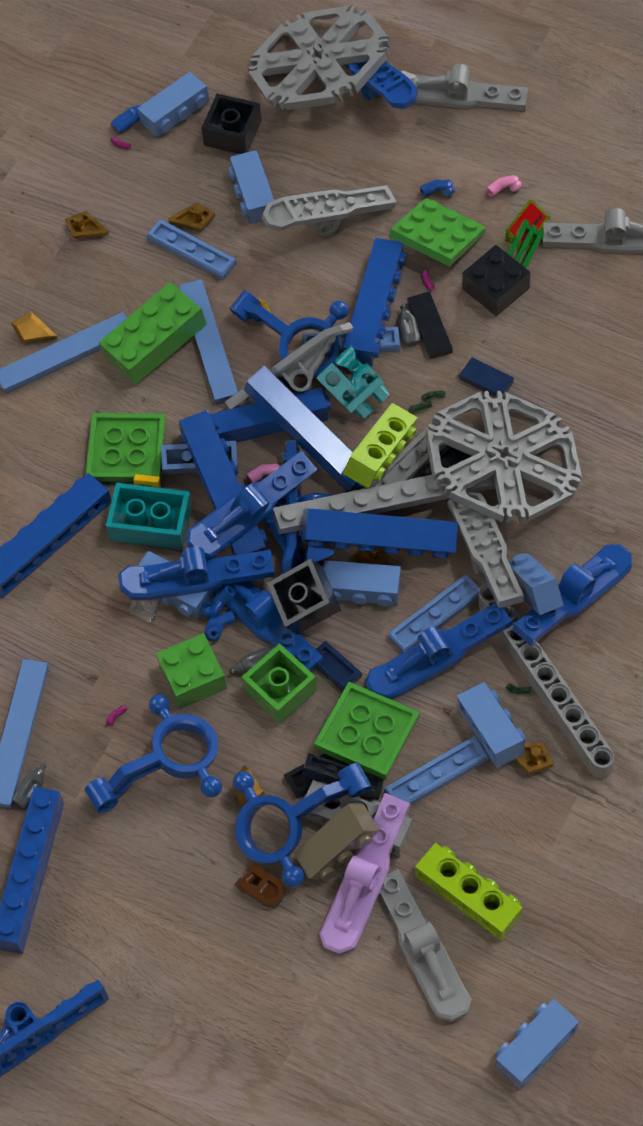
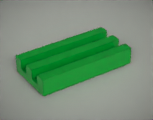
M526 219L520 224L506 251L512 257L525 230L528 231L514 258L519 262L532 236H534L520 263L525 268L528 266L544 234L542 230H536L537 227L535 225L530 226L529 221Z

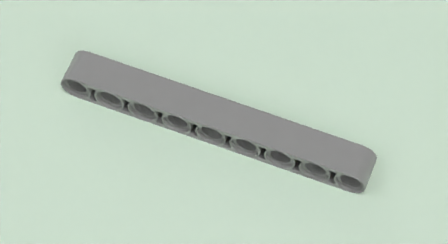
M488 583L483 584L479 589L478 606L481 611L496 602L495 600L488 601L485 599L486 597H494ZM513 605L504 607L514 625L521 618ZM513 625L498 633L497 636L590 773L597 778L608 777L613 770V751L539 643L536 642L531 646L524 639L519 641L513 640L512 637L519 636L512 630ZM533 656L536 660L529 661L526 657ZM542 676L549 677L550 680L542 681L539 678ZM562 697L564 701L557 702L553 698ZM570 717L577 718L579 721L576 723H571L567 719ZM589 738L593 743L585 744L581 740ZM603 759L608 763L606 765H599L595 761Z

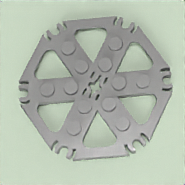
M350 5L302 13L303 19L300 15H296V22L290 23L289 20H286L287 27L281 24L251 56L250 62L252 66L248 68V72L267 103L271 104L272 107L279 103L282 110H293L337 104L335 97L341 102L343 101L342 95L344 93H349L350 96L354 95L352 88L358 93L388 59L389 52L387 48H390V41L368 10L366 12L364 8L358 12L356 6L351 7ZM338 16L339 19L321 39L310 25L316 19L324 20ZM366 24L374 33L369 39L348 42ZM283 36L290 37L298 48L290 51L268 53ZM368 61L353 76L346 75L340 66ZM289 73L276 87H270L263 78L269 75ZM317 76L326 87L320 93L301 95Z
M480 391L436 412L432 424H429L425 436L433 481L437 479L436 486L441 484L448 485L445 487L443 494L449 495V499L500 522H503V519H505L506 523H510L512 515L518 517L519 523H523L525 516L527 522L568 502L574 496L582 475L573 433L571 431L568 434L570 429L568 426L565 428L558 427L562 419L560 417L556 418L557 414L507 392H504L502 397V393L497 391L496 397L491 398L488 391H485L482 398ZM476 410L482 414L485 433L454 419L469 411ZM509 411H515L537 421L538 424L513 436ZM446 444L472 457L449 468H444L441 465L438 447ZM552 446H558L563 450L567 469L534 455ZM502 453L507 455L505 458L500 457ZM494 476L498 505L490 506L466 494V489ZM522 478L550 490L553 497L536 506H529L526 503Z

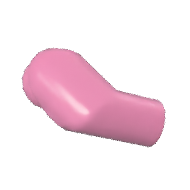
M516 175L500 177L486 188V192L490 197H494L508 186L514 192L522 187V183Z
M262 464L247 473L246 478L250 484L256 483L270 475L280 465Z

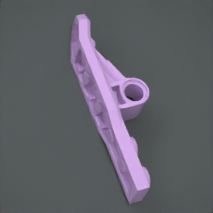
M387 793L384 794L373 820L379 832L372 837V842L369 845L360 848L353 854L354 856L347 866L328 916L319 932L325 948L339 954L356 948L390 870V854L410 809V803Z

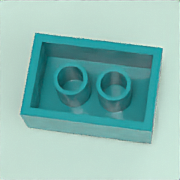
M116 483L106 523L109 540L183 550L193 507L190 492Z

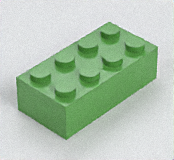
M169 282L100 340L99 345L105 358L136 385L207 325L202 309L173 283Z

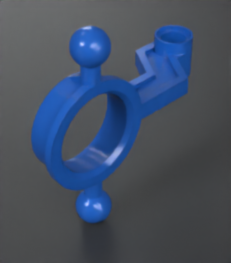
M246 290L242 291L229 308L242 321L246 322L251 318L258 324L266 325L281 336L279 342L281 360L289 355V345L296 334L309 329L322 332L324 329L331 328L337 320L344 319L349 311L345 302L337 300L330 305V314L325 321L307 317L298 319L288 326L260 305L261 302ZM338 336L335 342L331 344V352L328 359L319 366L314 377H317L331 362L336 363L334 360L339 356L340 352ZM297 374L298 376H301V377H307V376L304 375V374ZM283 375L276 377L287 389L290 388V384Z
M162 694L152 696L149 700V709L152 713L160 715L163 720L153 734V752L119 767L108 782L105 778L101 777L91 781L85 787L84 791L98 813H105L117 805L118 798L125 794L135 780L159 769H162L168 775L181 779L198 776L202 782V793L209 798L218 796L222 790V784L218 778L210 776L207 768L216 758L218 751V737L212 726L202 718L194 715L179 714L172 716L168 710L170 706L168 698ZM175 731H190L199 735L205 741L208 752L201 761L195 764L181 765L171 761L164 754L161 746L163 739Z
M359 763L351 764L339 771L337 775L340 781L322 786L293 806L278 796H257L253 789V776L246 771L237 773L233 778V786L238 792L243 793L248 801L241 808L235 825L236 839L241 850L256 862L275 863L279 861L284 869V883L292 888L300 886L304 881V872L300 867L293 865L290 853L296 849L301 839V818L324 803L344 797L347 794L352 799L367 792L372 786ZM266 805H274L280 808L285 813L290 827L287 842L280 850L274 853H267L259 849L251 836L252 819L256 812Z

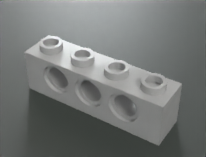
M313 780L305 797L322 786L328 785V783ZM347 794L344 797L324 803L302 818L324 826L347 804H364L374 820L380 802L374 800L369 802L361 799L360 796L351 799ZM330 803H337L340 805L336 809L327 808V805ZM408 814L391 851L392 854L399 857L413 830V822Z

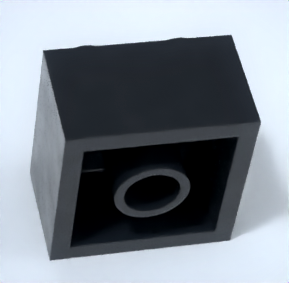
M216 94L201 128L204 146L238 154L249 152L262 121L260 103Z
M497 245L493 246L462 272V290L496 317L530 289V271Z
M312 559L305 561L267 583L284 626L297 635L341 611L323 566Z

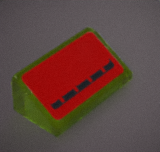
M529 200L506 229L505 241L511 244L520 224L525 219L529 221L530 226L535 225L537 227L536 230L540 231L543 229L544 223L550 220V216L534 201ZM525 230L517 245V248H520L528 231ZM532 236L527 248L530 246L534 236Z

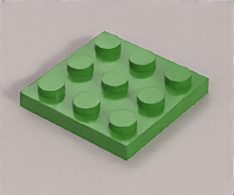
M425 198L390 229L389 237L450 267L485 234L486 227L475 220L438 204L434 200Z
M92 413L86 474H91L99 482H134L136 474L160 477L161 482V445H164L165 414Z
M348 682L314 743V749L350 765L359 763L362 770L386 780L416 725L420 712Z

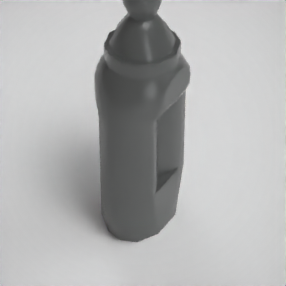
M403 304L400 306L399 329L406 346H414L421 342L420 331L415 317Z
M265 647L244 656L237 662L234 668H230V674L248 672L273 648Z
M42 763L39 768L27 774L14 793L12 802L21 809L25 810L28 808L33 788L42 787L43 778L45 777L44 769L47 768L46 764Z

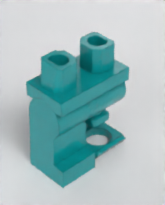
M350 345L334 360L339 366L347 367L353 372V376L350 379L334 362H331L316 378L351 413L354 411L358 416L365 419L373 409L364 400L372 394L381 403L390 394L382 384L383 380L368 363L362 365L356 359L354 347Z

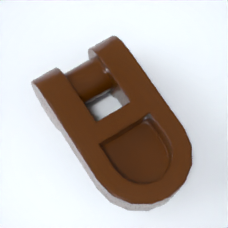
M254 863L248 866L245 876L239 878L234 884L241 892L248 894L266 907L278 906L284 899L282 883ZM255 879L261 881L257 887L252 885Z

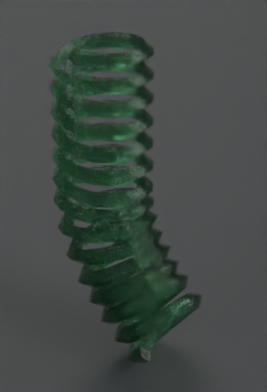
M431 391V393L427 392L422 395L421 398L423 401L433 397L436 398V396L437 398L438 396L439 398H443V396L445 398L446 392Z
M429 400L428 402L409 406L408 410L413 413L417 410L433 406Z
M511 683L505 687V689L515 694V691L517 694L518 691V695L519 693L520 695L530 694L532 691L531 686L529 689V686L528 688L527 686L516 687Z

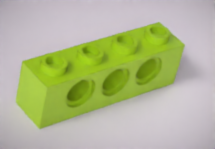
M392 403L351 454L343 474L368 489L374 481L379 482L386 471L385 467L390 468L396 458L395 454L400 455L407 443L405 440L410 441L417 430L414 425L418 417Z
M434 843L415 866V876L500 941L507 936L522 917L523 907H521V903L517 898L510 894L505 895L499 890V886L493 880L482 878L477 874L474 866L468 862L462 863L456 858L455 853L446 846L441 847ZM445 870H452L456 874L452 877H445L441 873ZM466 886H473L477 891L469 894L464 892L463 889ZM495 902L499 907L495 910H489L485 907V904Z

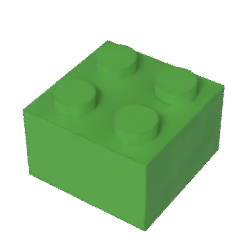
M204 633L156 653L159 667L179 709L227 689L225 676Z
M280 643L241 677L244 691L279 724L317 691L316 676Z

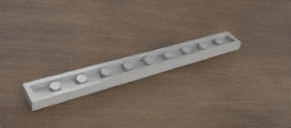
M432 475L375 486L369 489L366 488L275 507L272 510V515L279 534L302 530L303 510L308 508L378 514L449 499V495L443 494L445 487L448 485L441 484L436 486L437 479L433 481ZM494 476L466 489V492L477 493L496 489Z

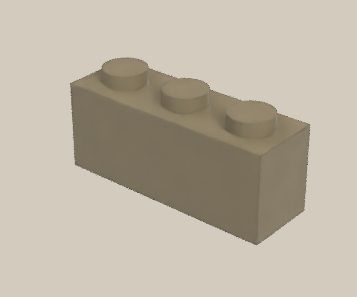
M347 804L300 846L294 854L309 879L328 880L336 874L335 870L339 866L351 860L356 851L369 845L372 842V837L379 832V829L364 804Z

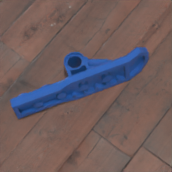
M368 61L345 64L344 66L350 70L352 75H355ZM386 61L360 89L362 95L367 100L380 95L391 107L406 109L416 103L418 92L417 86L405 74Z
M297 440L287 441V450L283 451L284 463L300 452ZM301 484L279 500L275 507L299 503L297 502V497L302 496ZM273 515L265 517L263 519L264 524L271 529L277 543L280 544L283 550L284 557L281 573L284 574L303 563L302 530L279 534Z
M301 450L262 481L249 484L203 520L188 529L187 546L201 547L205 551V557L212 558L271 514L276 503L315 474L317 468Z
M621 544L605 545L581 567L577 563L572 564L565 571L558 584L564 606L539 615L532 609L514 623L512 630L532 646L564 619L579 615L619 583L632 568V553Z
M201 547L184 549L181 554L182 557L178 561L146 566H127L118 574L121 592L132 600H154L212 591L224 584L275 577L271 550L219 558L212 557L209 559L205 557V551Z
M251 580L224 584L214 589L215 596L227 585L234 589L235 595L225 606L230 611L232 610L233 614L259 640L271 644L274 648L280 643L310 672L315 670L320 662H324L323 656L300 634L297 635L284 626L274 599L267 590L261 591Z
M495 602L451 629L440 631L438 627H430L419 634L417 638L419 644L390 661L370 669L365 682L370 691L392 700L457 664L469 650L512 626L513 623L504 607L498 608Z
M96 980L93 983L86 984L79 993L70 999L61 1001L53 1011L39 1019L35 1017L27 1004L23 1002L10 1004L5 1012L4 1027L0 1031V1077L51 1043L69 1026L109 1000L105 988L100 981ZM26 1016L22 1021L16 1022L19 1017Z

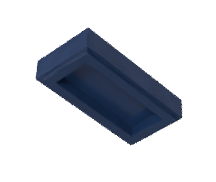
M471 357L459 375L460 380L484 392L488 391L494 397H496L497 391H500L503 397L504 392H508L514 383V377Z
M326 641L316 649L324 659V662H320L316 669L342 692L348 682L355 684L362 677V672Z

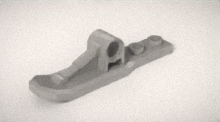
M455 64L451 67L450 71L446 72V75L435 77L400 71L417 86V99L414 104L460 109L486 107L525 111L528 88L474 82L470 80L471 71L469 67L463 64Z
M387 185L352 191L334 189L276 199L267 204L261 218L269 229L282 231L297 225H309L318 230L320 236L326 237L338 229L342 218H347L350 215L394 209L397 202Z
M619 208L608 210L605 213V221L599 224L544 223L543 247L592 249L601 253L643 254V223L630 221L626 212Z
M349 322L324 329L269 369V371L275 377L282 374L290 386L298 392L308 390L314 374L324 360V356L331 344L335 342L337 336L352 332L353 326ZM297 374L307 376L308 382L305 387L298 388L294 384V378ZM243 388L225 401L229 409L246 406L250 403L247 399L250 396Z
M466 492L468 496L487 504L481 493ZM450 499L448 501V508L455 521L458 522V528L470 553L473 570L476 574H484L498 608L524 602L523 592L507 560V545L495 519Z
M399 869L389 873L380 891V896L398 930L399 946L436 1018L449 1022L456 1021L468 1014L472 999L464 987L434 926L423 918Z

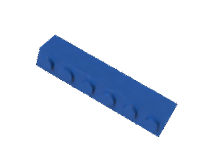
M375 238L350 322L354 329L352 332L347 333L343 346L344 351L352 345L355 350L356 359L362 365L368 363L372 367L374 358H379L381 344H379L380 339L384 340L386 325L384 323L390 320V302H395L397 293L395 285L400 284L402 276L400 267L405 266L407 252H403V243L399 241Z
M208 410L179 420V428L214 510H216L244 489L245 486L243 483H238L236 475L239 474L234 461L229 462L226 455L229 449L225 439H220L216 430H219V425L215 416L210 417ZM255 525L229 546L233 555L265 551V544L268 543L264 530H259L257 525Z
M87 473L83 478L76 480L66 493L59 495L51 506L39 512L36 519L28 526L22 527L13 539L5 542L0 547L1 599L111 504L109 490L91 474Z
M308 508L303 510L301 541L308 542V546L324 547V543L334 544V549L347 550L349 546H358V551L374 552V548H382L383 553L398 554L399 550L408 551L410 556H423V552L433 553V558H448V554L456 553L458 522Z
M38 787L33 788L0 905V950L21 954L24 952L64 806L60 791Z

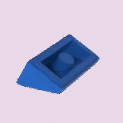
M309 546L304 551L303 563L312 559L319 564L332 557L334 551L333 549Z

